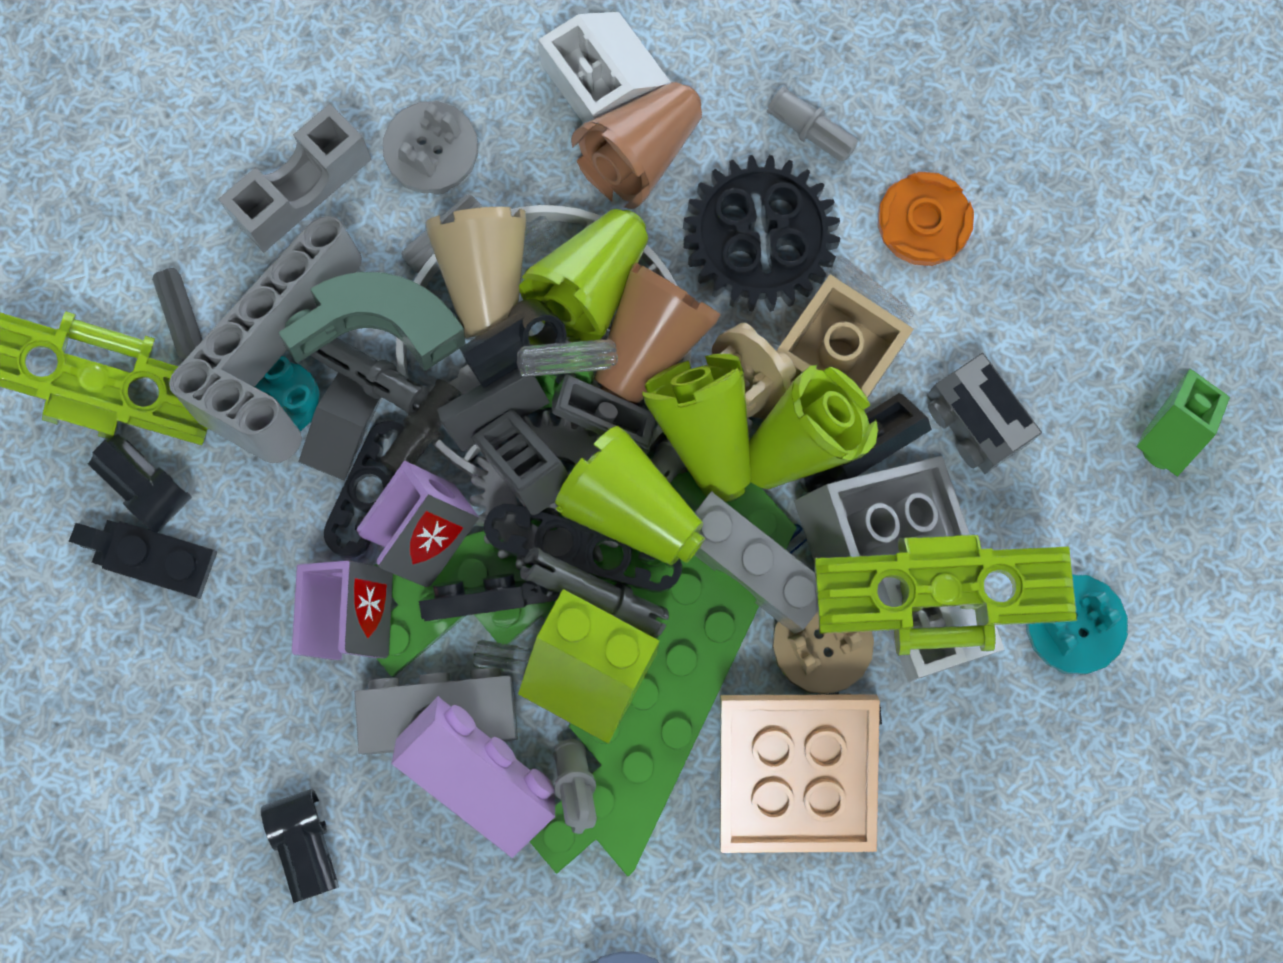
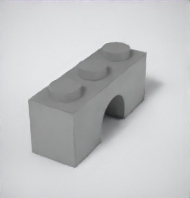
M330 103L293 134L297 143L296 149L282 167L267 175H263L255 167L218 199L231 219L263 253L372 160L363 136Z
M711 492L695 511V514L703 522L699 534L705 537L695 556L714 571L716 569L721 570L739 582L756 598L755 603L792 633L796 634L804 630L818 612L815 572Z
M484 668L471 670V679L450 681V673L420 675V684L399 686V678L369 680L367 690L354 691L358 754L372 755L394 752L396 738L438 696L451 707L457 705L468 712L473 718L476 727L491 739L497 737L503 741L518 740L513 678L510 675L501 676V668Z

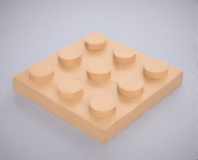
M877 694L720 695L719 846L721 853L877 852L880 699Z

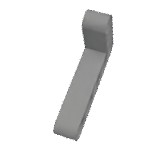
M332 216L320 217L306 226L172 374L169 382L172 393L199 424L265 462L272 464L281 463L292 457L301 445L302 436L300 430L273 397L254 386L286 352L287 349L278 333L285 328L286 322L302 310L309 309L312 311L317 308L310 289L331 278L356 273L361 266V253L338 218Z

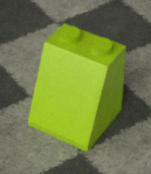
M563 589L536 637L518 695L609 744L658 653L660 641Z

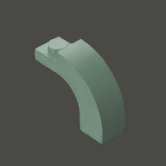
M380 272L345 274L312 287L310 290L317 308L312 311L306 309L296 313L286 322L285 328L278 332L285 348L296 363L307 358L342 334L362 328L383 330L400 339L424 371L466 344L464 328L449 308L435 294L409 279Z

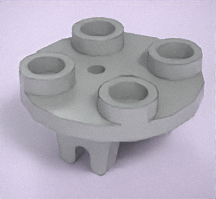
M439 101L418 102L402 109L389 122L383 137V157L391 175L405 188L423 194H444L451 188L458 186L472 172L478 157L477 134L469 118L456 107ZM421 140L426 141L424 145L418 144ZM441 149L442 153L435 154V151Z

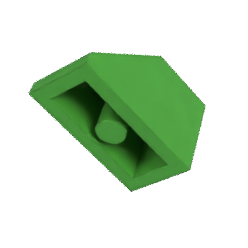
M1190 368L1145 428L1136 447L1143 451L1144 457L1153 466L1163 470L1167 469L1178 477L1217 434L1230 396Z

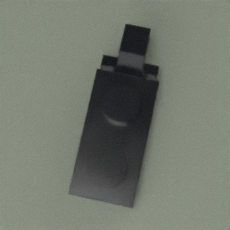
M898 393L866 413L869 424L876 420L878 427L876 444L866 455L857 460L799 479L801 487L808 494L826 484L857 477L931 431L932 428L928 417L903 394Z
M107 520L103 531L75 523L68 541L95 551L91 563L102 566L104 570L198 599L202 597L217 555V551L158 532L154 533L151 530L122 521L117 523Z
M510 573L483 578L484 586L464 589L463 581L433 585V593L421 599L419 606L421 619L432 621L524 608L531 604L557 601L560 594L532 581H515L514 574Z

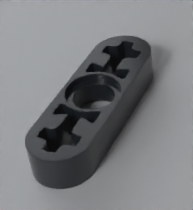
M383 421L376 424L369 431L325 524V543L329 549L340 557H357L363 554L371 541L360 537L357 543L349 541L345 547H340L341 539L335 534L339 526L347 528L354 516L351 511L345 510L348 503H351L356 509L368 513L376 502L364 503L357 499L356 487L358 483L366 477H376L382 481L384 490L404 461L408 462L412 455L413 440L407 429L398 422ZM392 433H397V441L402 445V449L400 452L391 450L384 463L387 468H394L391 475H386L378 467L366 465L369 458H372L377 464L379 463L383 454V449L377 443L380 437L389 439ZM359 516V518H358V520H357V522H356V525H355V530H356V531H357L358 526L360 525V523H361V522L363 521V519H364L362 516Z

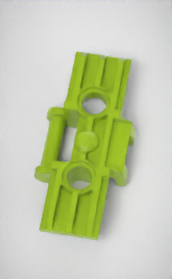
M65 311L59 329L50 328L0 312V387L46 400L42 412V421L58 425L59 421L62 420L98 431V437L105 439L113 438L118 422H122L197 445H203L208 428L199 424L170 390L169 382L171 376L179 366L150 358L155 338L145 335L144 340L76 320V314ZM69 338L137 358L134 370L127 372L67 354L65 351ZM47 348L56 354L58 363L53 373L40 377L29 372L26 360L29 353L34 349ZM143 378L152 380L159 390L157 400L152 405L146 407L135 405L128 397L129 386L134 381Z
M968 534L944 537L899 538V553L895 555L815 558L820 634L894 630L895 648L898 656L910 655V650L980 646L982 652L994 651L996 644L995 625L1072 622L1077 620L1069 546L1002 550L982 549L979 536ZM997 572L1009 578L1012 584V594L1007 601L997 602L986 594L984 582L988 574ZM889 577L900 580L901 606L890 607L879 599L877 589L881 580ZM960 606V609L975 610L977 625L913 628L912 612L920 611L923 608Z

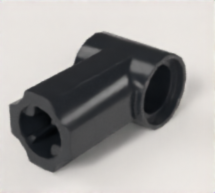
M525 299L518 302L512 308L508 319L461 346L459 349L477 380L485 388L534 357L549 358L557 354L566 342L567 332L565 325L544 302L538 299ZM545 321V325L539 333L529 336V331L537 322Z
M119 434L104 440L92 452V458L88 465L125 500L123 505L154 533L159 532L192 498L188 492H185L173 481L169 474L160 467L156 469L141 452Z
M313 789L291 795L261 807L263 827L271 847L275 851L278 850L293 903L339 888L324 838V834L327 832L326 822H320L314 804L319 799Z

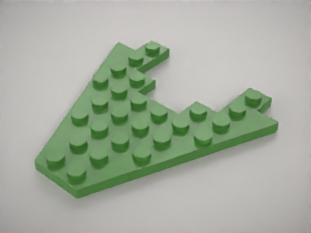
M689 471L683 474L679 473L670 483L694 513L707 498ZM750 482L744 488L745 492L740 497L725 502L785 550L787 549L797 527L762 488ZM537 520L531 521V523L536 527H539V525L542 523L541 521ZM480 531L465 537L430 587H424L393 574L392 598L398 606L391 611L389 655L387 658H376L390 676L394 678L466 617L460 616L432 621L421 619L419 601L428 594L433 593V585L463 581L464 589L484 586L483 578L510 573L514 574L515 581H522L524 579L520 576V570L516 568L517 556L511 554L504 559H500L498 557L499 550L495 549L491 544L485 543V532ZM602 543L599 545L603 560L601 562L594 560L597 566L604 570L617 568L623 560L622 548L619 545L616 548ZM631 547V563L624 573L625 576L635 578V567L650 571V581L654 583H660L661 578L665 575H673V569L658 559H655L654 562L639 560L638 556L641 552ZM695 555L688 563L681 560L682 574L677 584L670 590L654 593L631 587L634 595L667 608L669 618L668 620L656 618V621L666 624L662 634L655 638L660 641L658 653L610 743L608 744L573 724L569 725L570 729L601 764L592 773L596 780L593 800L597 820L593 828L585 829L583 833L577 834L572 832L571 826L565 824L562 800L555 806V817L530 843L556 874L595 840L600 843L627 877L634 872L759 608L755 603L756 598L744 586L721 570L716 569L714 571ZM527 564L525 567L531 569L532 565ZM604 580V581L609 582V583H611V584H613V585L616 584V582ZM556 601L531 604L524 608L474 614V616L504 650L541 617L546 621Z

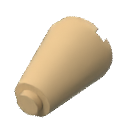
M510 207L464 209L453 212L454 222L441 225L440 215L432 217L425 222L427 235L459 322L464 328L466 340H473L508 319L512 308L519 302V284L521 283L526 231V214L523 209H519L513 216L511 215Z

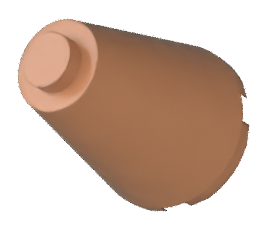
M671 82L584 123L574 131L571 138L572 148L579 143L582 156L576 160L580 170L586 179L611 202L614 191L623 200L628 202L624 208H637L648 198L702 118L701 99L690 86Z
M635 262L629 272L594 379L602 384L601 390L637 405L643 399L642 391L647 392L645 388L647 381L659 372L677 364L717 323L721 314L702 301L701 303L697 302L688 292Z

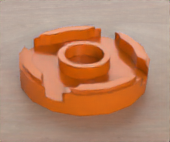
M917 172L910 174L907 178L895 182L888 188L878 208L877 226L883 243L896 257L913 265L934 266L950 261L963 250L973 231L974 210L971 202L969 201L968 203L967 198L962 193L963 189L955 181L939 173Z

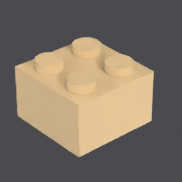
M830 274L776 351L788 355L795 365L796 375L791 379V384L809 366L817 365L816 369L822 371L830 366L839 369L851 378L868 399L905 345L914 328Z

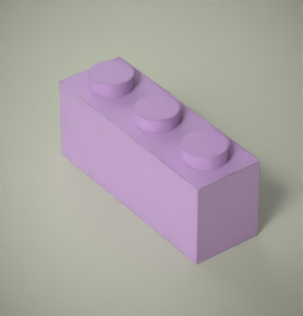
M438 696L396 738L392 765L511 858L555 817V790L549 778L538 769L529 770L515 758L512 749L503 740L497 737L491 739L478 729L473 718L460 706L453 705L451 707Z

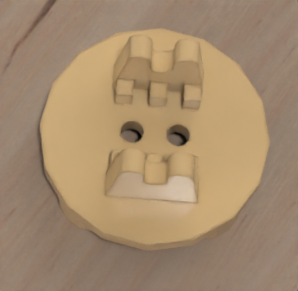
M740 323L732 329L723 332L712 345L711 355L732 354L739 357L741 367L744 370L747 418L752 416L765 420L791 385V379L796 375L795 365L788 355L777 352L765 338L758 335L755 329L747 323Z
M818 612L805 629L796 634L792 633L780 622H777L774 628L772 645L777 666L791 683L800 687L805 692L829 694L846 690L863 677L872 660L874 646L872 631L825 633L821 639H817L814 636V632L819 630ZM825 648L831 649V657L824 655L823 651Z

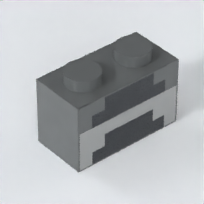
M983 352L936 383L927 394L931 401L928 404V410L933 419L940 427L946 428L949 426L960 441L957 444V449L962 459L973 469L978 466L984 475L1032 443L1042 434L1040 428Z

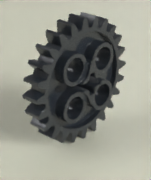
M749 155L746 169L742 170L734 160H730L728 176L714 169L711 174V181L714 187L700 182L697 194L702 200L689 199L687 210L694 216L684 218L683 229L693 234L684 237L683 248L697 251L689 256L688 265L689 267L703 265L698 276V282L701 284L713 279L715 284L712 296L717 297L725 290L731 292L729 306L734 307L739 299L744 297L747 298L749 311L753 312L758 299H764L769 312L774 311L777 298L782 297L783 301L791 307L795 302V290L803 296L809 297L813 290L809 279L822 284L827 275L822 267H832L836 256L828 250L837 249L841 238L830 232L838 229L840 218L826 215L832 211L835 201L834 199L819 200L825 185L819 183L809 187L807 181L810 170L806 169L797 177L792 175V160H788L781 170L775 168L773 155L768 156L764 167H758L754 156ZM754 193L760 196L763 231L769 233L766 252L771 272L768 274L762 270L760 235L758 232H753L757 219L755 205L751 197ZM776 200L786 201L792 206L793 212L787 215H780L771 209L770 203ZM728 206H737L745 212L746 217L738 221H732L722 214V210ZM784 245H790L799 251L801 258L796 261H786L778 255L776 249ZM743 251L750 255L753 263L747 267H737L729 261L728 256L733 252Z

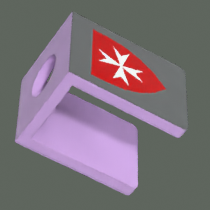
M404 461L358 526L357 532L360 537L385 547L376 560L381 569L424 587H430L478 521L479 516L455 484Z
M354 561L297 564L292 653L298 656L329 660H341L342 653L372 658H387L390 641L393 573L385 571L378 566Z

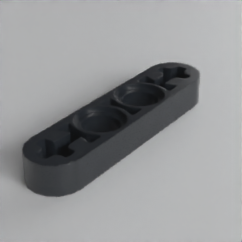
M502 504L494 507L484 521L486 538L495 549L523 558L530 551L524 549L529 541L528 538L515 534L510 536L508 542L500 541L501 534L498 530L494 529L496 521L505 522L507 515H514L517 526L531 531V521H541L542 523L535 533L534 546L547 554L549 553L543 546L545 534L550 529L556 527L564 528L571 533L573 546L567 554L553 557L598 578L619 584L623 583L641 590L654 593L668 591L677 584L682 574V563L679 559L673 565L666 563V566L673 569V575L663 576L660 583L650 581L651 572L635 567V578L625 576L624 573L631 563V547L570 519L544 512L531 515L525 507L515 504ZM613 541L622 548L623 560L617 568L604 570L594 562L593 551L599 543ZM643 552L638 556L639 560L654 562L656 559Z

